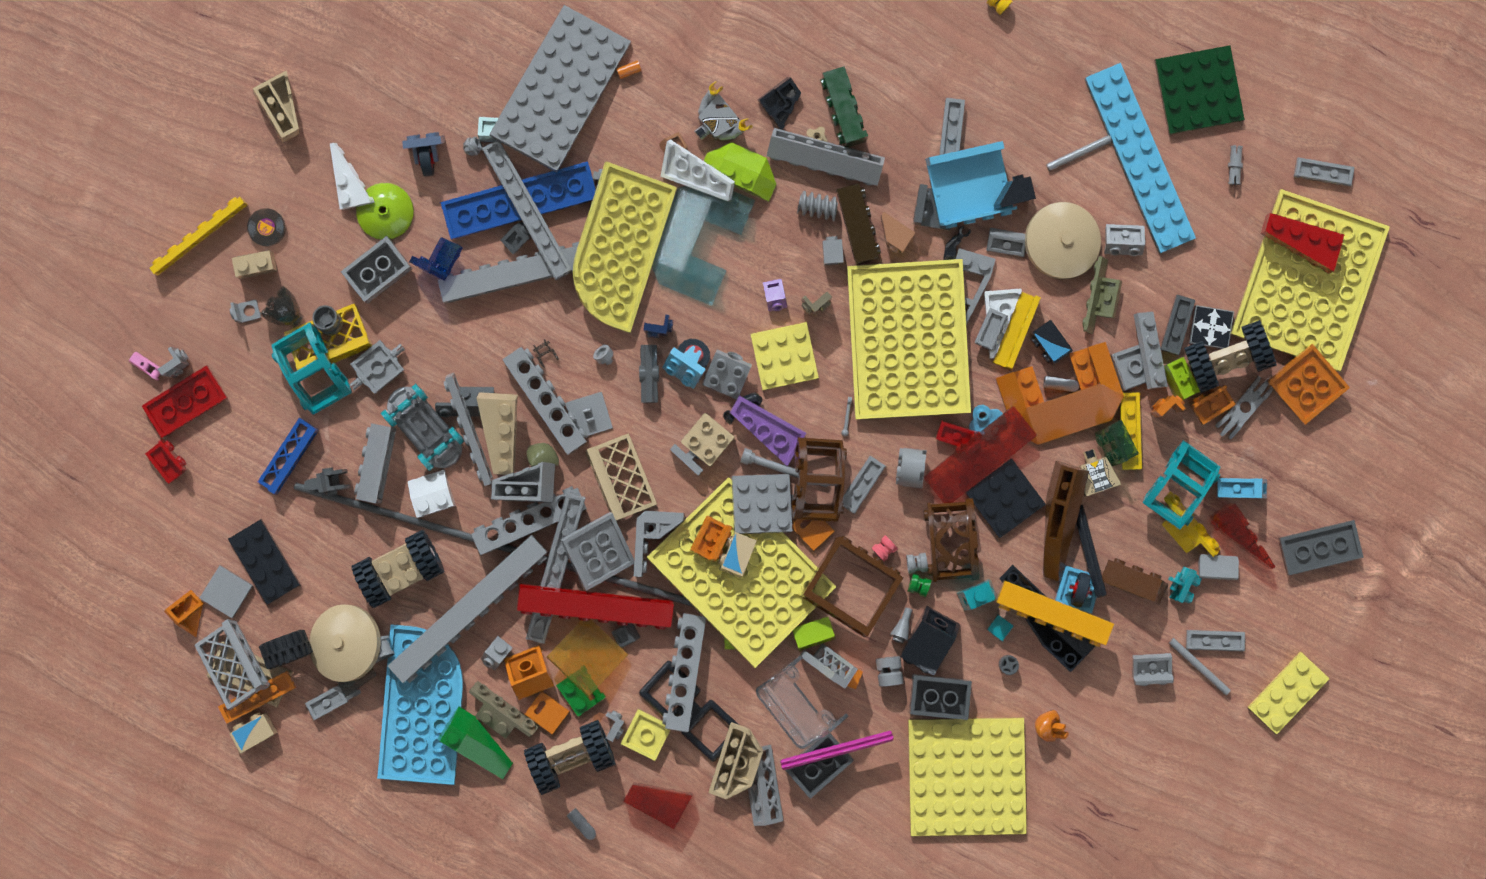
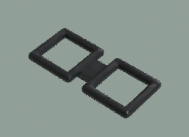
M666 661L639 691V695L662 716L664 713H668V710L648 692L668 670L674 674L675 667H671V661ZM679 669L678 674L681 678L688 677ZM697 685L695 686L694 699L701 692ZM693 699L689 731L681 733L710 761L715 762L721 755L725 740L712 752L691 733V730L711 709L729 726L731 722L738 723L713 700H709L701 708ZM677 706L672 711L677 717L684 712L681 706Z

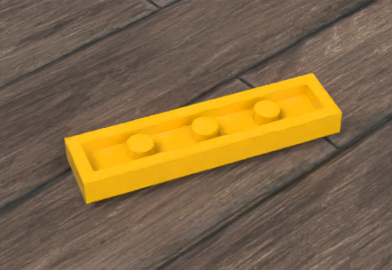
M1140 392L1123 393L1124 397L1120 403L1122 470L1142 469Z

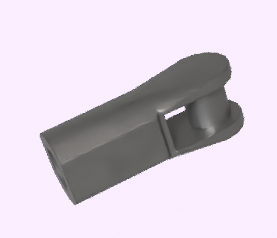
M1045 376L1043 388L1075 392L1079 389V383L1075 380Z
M576 808L567 815L569 820L587 839H594L596 836L595 829Z

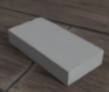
M989 308L974 343L992 351L1008 315Z

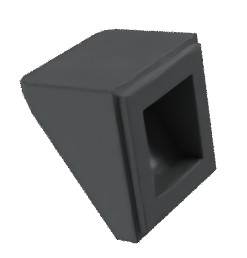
M633 623L623 625L611 632L620 649L640 638Z

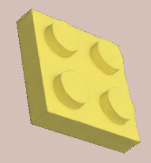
M638 709L621 744L655 761L670 730L665 729L666 725L662 724V720Z

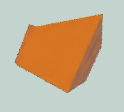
M190 590L166 608L164 612L177 626L197 637L204 603Z

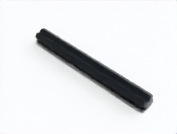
M1081 505L1076 524L1096 598H1102L1107 595L1085 509Z

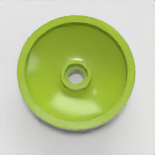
M379 183L366 189L365 191L369 197L374 199V203L356 207L357 220L364 232L379 240L386 236L392 240L404 234L410 227L414 216L413 203L409 195L402 188L391 183ZM381 207H386L385 213H380Z

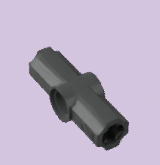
M641 345V365L639 366L641 403H658L659 365H657V345Z

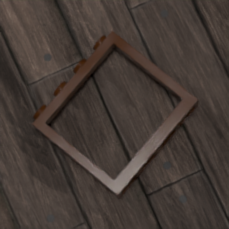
M838 536L828 549L800 597L865 638L869 636L904 577L900 576V572L893 567L889 569L883 565L884 561L878 557L872 558L869 556L868 551L860 546L857 548L852 545V541L847 537ZM839 546L894 580L866 626L812 592Z

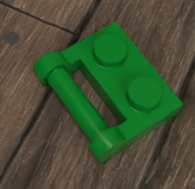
M585 666L556 685L578 717L606 698V695L600 692L586 672L587 668ZM580 676L594 695V699H589L576 680L577 677Z

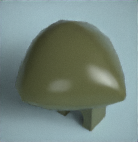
M537 443L528 447L526 453L531 467L541 462L553 463L555 466L559 465V457L549 444Z

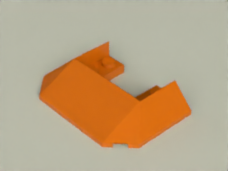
M1106 342L1069 353L1081 390L1044 402L1033 366L997 377L996 381L1013 432L1039 445L1112 421L1124 395Z

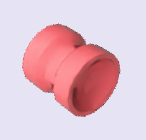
M886 535L879 544H875L871 548L884 562L888 559L889 554L898 550Z

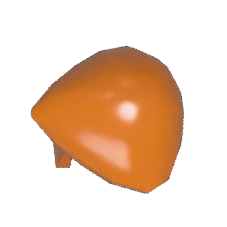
M1055 710L1041 714L1035 721V730L1038 736L1045 741L1054 742L1057 738L1066 739L1069 735V732L1064 731L1066 724H1061L1060 716Z

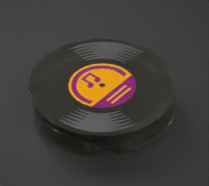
M263 208L255 211L250 216L247 223V231L250 238L256 244L267 247L277 244L283 239L286 225L284 218L276 210Z

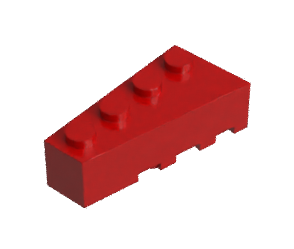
M1273 213L1265 216L1260 233L1280 246L1289 249L1292 253L1308 260L1309 263L1323 269L1328 274L1335 270L1345 236L1338 232Z

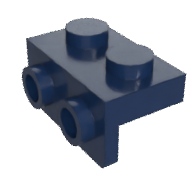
M665 314L664 326L644 323L643 331L651 338L659 339L660 335L668 337V332L672 333L673 320H670V315Z

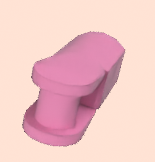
M134 352L129 359V363L158 381L160 375L158 368L160 367L138 352ZM151 365L155 367L152 373L148 371Z

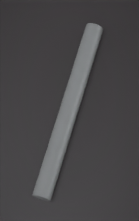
M1107 135L1046 164V166L1051 171L1112 142L1110 135Z
M1175 638L1170 640L1169 644L1223 694L1227 695L1231 691Z

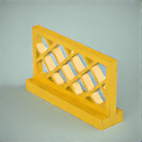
M355 303L336 311L341 315L344 323L351 325L346 335L340 332L337 333L345 337L343 343L339 346L332 344L336 334L331 336L329 342L323 340L327 344L328 353H326V356L331 364L372 347L371 340L367 335ZM353 310L355 314L353 321L344 320L346 312ZM307 323L284 332L285 336L301 328ZM356 327L361 329L363 336L355 339L350 337L353 328ZM301 346L291 352L297 370L318 359L316 355L312 356L314 353L312 348L308 349ZM300 349L309 351L307 359L299 361L298 354Z

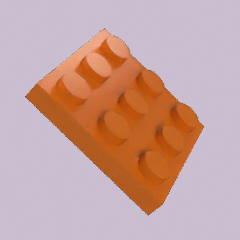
M1313 344L1308 346L1267 380L1305 425L1350 388Z

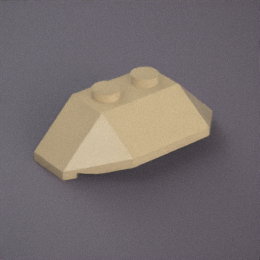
M733 722L730 723L709 789L710 794L727 800L752 787L764 750L749 728Z

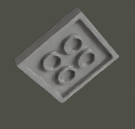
M789 474L731 477L734 533L792 532Z
M611 512L560 539L586 591L633 565L635 561Z

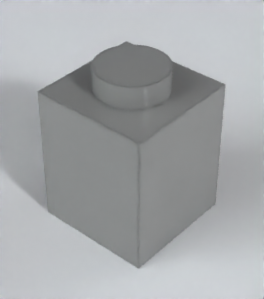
M837 236L826 237V240L822 242L824 265L843 264L842 239H838Z

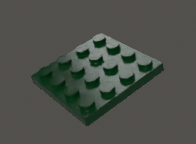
M1231 45L1154 60L1168 135L1245 120Z

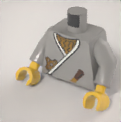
M717 81L709 86L708 92L701 101L698 119L702 125L694 132L700 140L708 134H711L715 140H732L744 131L752 129L753 126L746 127L745 122L749 120L748 118L740 120L720 94H718L723 90V87L721 86L716 90L714 85Z

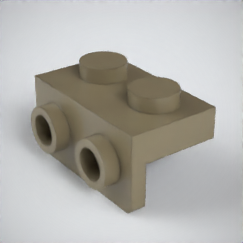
M826 292L813 304L804 296L801 300L803 302L801 306L808 314L812 313L815 315L819 310L824 312L831 305L832 296Z

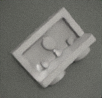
M169 347L168 351L173 359L158 368V371L162 376H173V378H176L183 373L184 368L189 366L187 362L189 358L183 349Z
M1171 653L1132 655V676L1135 685L1147 686L1149 684L1166 685L1173 683Z

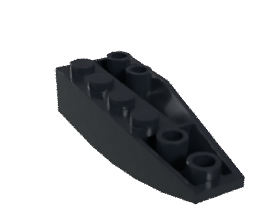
M1013 564L999 578L1002 583L1007 581L1047 597ZM1029 615L1027 619L1025 618L1041 645L1069 672H1072L1095 647V645L1089 643L1090 639L1083 637L1082 640L1071 636L1072 632L1064 630V633L1054 630V625L1046 623L1045 626L1034 622L1036 618Z

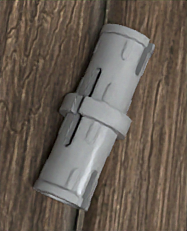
M1236 145L1230 146L1228 184L1233 185L1235 177V185H1241L1243 146L1237 147L1236 154Z

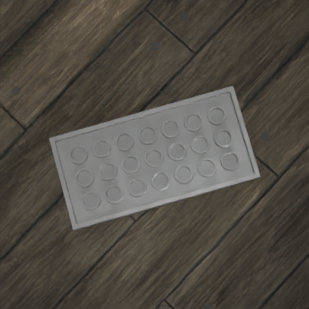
M564 5L489 135L549 169L558 172L629 48L631 41Z

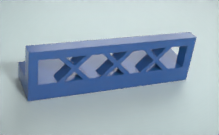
M298 418L259 478L258 483L268 488V491L278 494L319 430L303 419ZM300 424L308 428L302 437H298L297 433ZM296 440L297 446L292 453H288L287 444ZM286 456V462L282 469H277L276 461L278 458ZM275 473L276 478L271 485L264 481L268 474Z

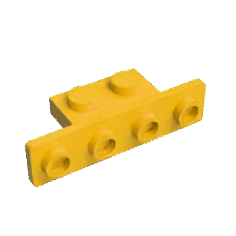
M1171 491L1163 498L1169 507L1180 517L1186 511L1180 498ZM1195 518L1192 519L1188 526L1184 524L1181 529H1178L1167 520L1162 523V526L1186 553L1200 543L1213 557L1220 551L1218 542L1208 535L1206 528L1201 523H1198Z

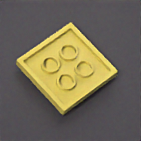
M807 322L751 334L762 390L819 378Z

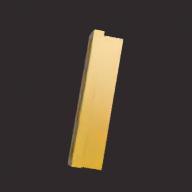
M1021 292L992 363L1009 370L1013 368L1041 297Z

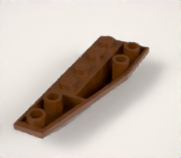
M1057 460L1055 461L1046 496L1043 576L1061 582L1089 470Z

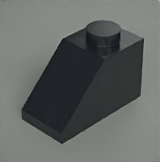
M1021 174L1013 176V181L1006 182L994 203V209L1036 199L1031 176L1024 178V175Z

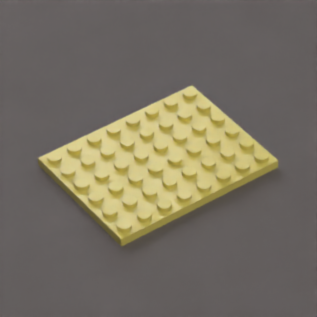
M1280 189L1272 210L1273 214L1345 235L1335 270L1328 274L1318 266L1309 263L1308 260L1292 253L1289 249L1264 236L1231 335L1245 339L1241 327L1260 320L1272 349L1296 357L1313 344L1336 371H1341L1390 226Z
M963 259L847 266L856 419L971 413Z
M728 477L647 556V559L756 668L816 608V606L800 597L817 567L784 533L742 534L756 540V544L741 578L719 570L721 566L718 564L719 559L709 561L690 551L706 516H710L725 525L732 526L731 536L734 534L732 480ZM725 544L722 548L724 554L726 553L728 548L727 546H725ZM822 574L812 592L825 599L836 586Z

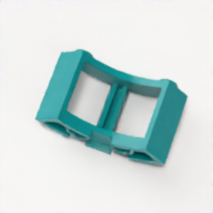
M310 322L271 344L273 350L272 358L278 363L289 385L300 399V404L304 410L308 409L314 415L352 393L348 379L335 363L331 364L326 356L328 350L321 334ZM310 342L318 359L293 372L286 355ZM324 368L334 384L311 397L300 382Z
M1184 440L1172 453L1165 466L1164 476L1160 475L1142 502L1178 529H1181L1184 524L1186 526L1190 524L1194 518L1192 514L1212 484H1215L1221 476L1219 474L1221 466ZM1180 462L1205 479L1202 486L1177 469ZM1169 479H1172L1195 496L1181 517L1155 499Z

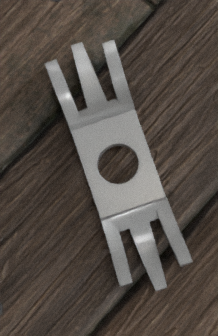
M1257 376L1252 385L1237 401L1236 405L1215 425L1216 428H1219L1229 418L1231 419L1220 433L1221 436H1224L1237 424L1236 428L1228 436L1229 439H1232L1262 402L1268 398L1274 390L1273 387H1270L1262 397L1260 395L1268 386L1267 380L1269 378L1254 391L1253 389L1256 388L1261 379L1260 376ZM1242 402L1250 404L1251 409L1248 413H1243L1240 410Z

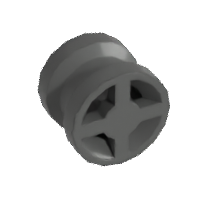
M1005 655L999 660V669L1007 675H1012L1019 669L1018 660L1011 655Z

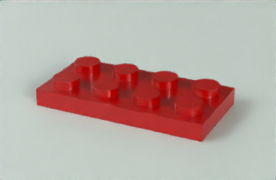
M206 365L143 404L142 408L160 437L165 438L228 397L209 366Z

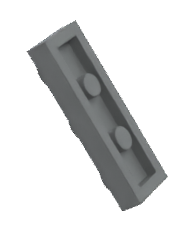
M1181 295L1175 296L1160 347L1162 351L1175 355L1180 354L1195 304L1194 299Z

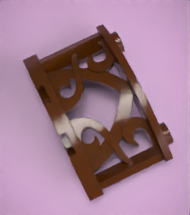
M973 498L965 499V502L927 503V510H924V521H928L931 564H928V574L933 577V583L937 582V580L960 578L979 580L977 531L975 530L976 519ZM953 511H964L955 516L951 513ZM948 512L950 519L946 521V518L940 515L941 521L936 522L934 513ZM956 522H958L959 526L961 524H965L966 529L964 531H959V529L956 526ZM933 526H935V527H937V528H940L939 531L937 532L935 538H934V527H933ZM951 526L958 535L968 538V542L963 543L957 548L955 556L950 554L940 543L943 535ZM935 547H936V549L940 552V554L942 555V556H939L937 559H936ZM962 549H966L968 551V555L964 557L961 554V559H959L958 556L960 551ZM944 562V568H946L952 562L953 568L952 570L938 571V564ZM957 565H959V566H961V567L970 568V569H959V570H956V567H957Z

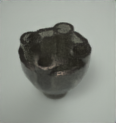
M283 285L276 293V297L271 296L265 304L266 307L261 311L260 316L273 324L291 325L295 328L304 316L300 314L299 304L295 296Z

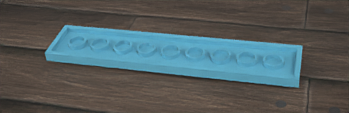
M1121 63L1086 77L1087 86L1108 135L1112 139L1114 149L1159 253L1195 239V234Z

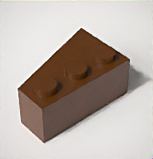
M1117 558L1114 561L1108 560L1102 575L1104 583L1160 605L1168 583L1161 580V575L1153 572L1148 575L1143 573V568L1135 565L1132 568L1125 566L1126 562Z

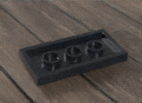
M262 519L228 538L267 605L301 585Z

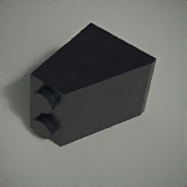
M926 606L900 657L906 663L914 664L924 673H930L934 676L955 642L960 624Z

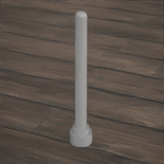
M744 449L740 463L746 465L748 463H755L799 478V472H795L794 468L755 456L752 450Z

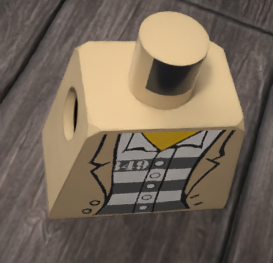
M1094 449L1083 452L1086 464L1080 465L1079 468L1089 470L1083 494L1084 497L1121 485L1106 457L1097 459Z

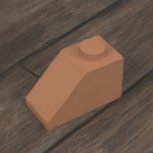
M883 212L881 222L885 242L889 245L887 248L895 254L898 252L902 254L915 235V232Z

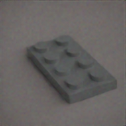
M1355 520L1278 538L1287 575L1364 558Z

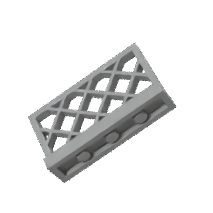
M227 619L221 623L223 626L196 643L195 647L227 709L232 710L261 689L265 690L270 684L237 621ZM222 632H225L227 636L225 644L218 643L219 635ZM208 642L212 643L210 655L205 654L202 648ZM217 645L224 646L222 657L214 656ZM229 647L235 651L233 660L226 659ZM213 658L221 659L218 671L212 667ZM225 661L233 662L230 674L223 672ZM237 664H241L244 668L242 676L234 675ZM222 674L229 676L227 687L222 686L220 683ZM234 677L241 678L238 690L231 688ZM245 680H249L254 687L248 692L243 691ZM230 690L238 692L236 700L232 703L228 698Z

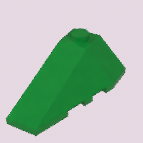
M458 706L438 737V740L503 779L513 762L478 719Z

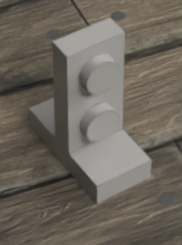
M676 444L672 446L670 450L699 476L703 469L693 461L694 458L699 459V457L692 451L685 454Z

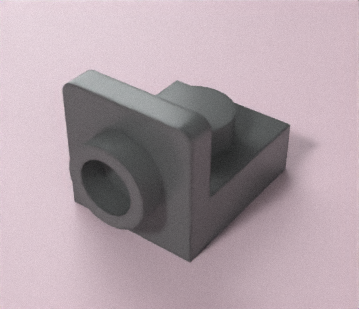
M520 222L500 241L512 254H515L532 237L525 224Z

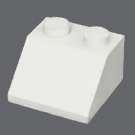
M445 470L408 481L410 498L417 518L456 506Z

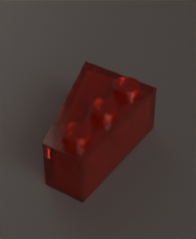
M633 782L623 802L675 829L693 793Z

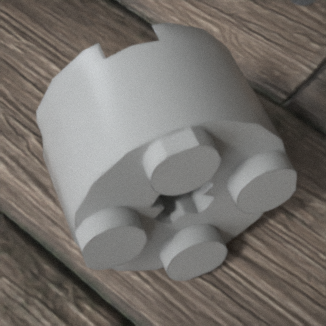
M900 448L896 484L913 488L923 487L927 450Z

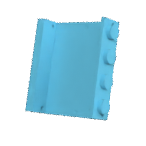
M1003 141L925 159L940 226L946 225V229L957 227V222L964 221V225L975 223V218L982 217L983 220L994 218L993 214L1001 213V216L1012 214V210L1017 209V206L1013 207V205L994 209V203L1006 182H1008L1001 149H1004Z

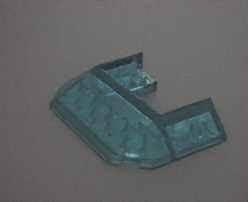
M688 186L678 188L652 264L658 283L712 306L727 270L692 256L706 221L742 235L756 200L733 191L732 199L726 201Z

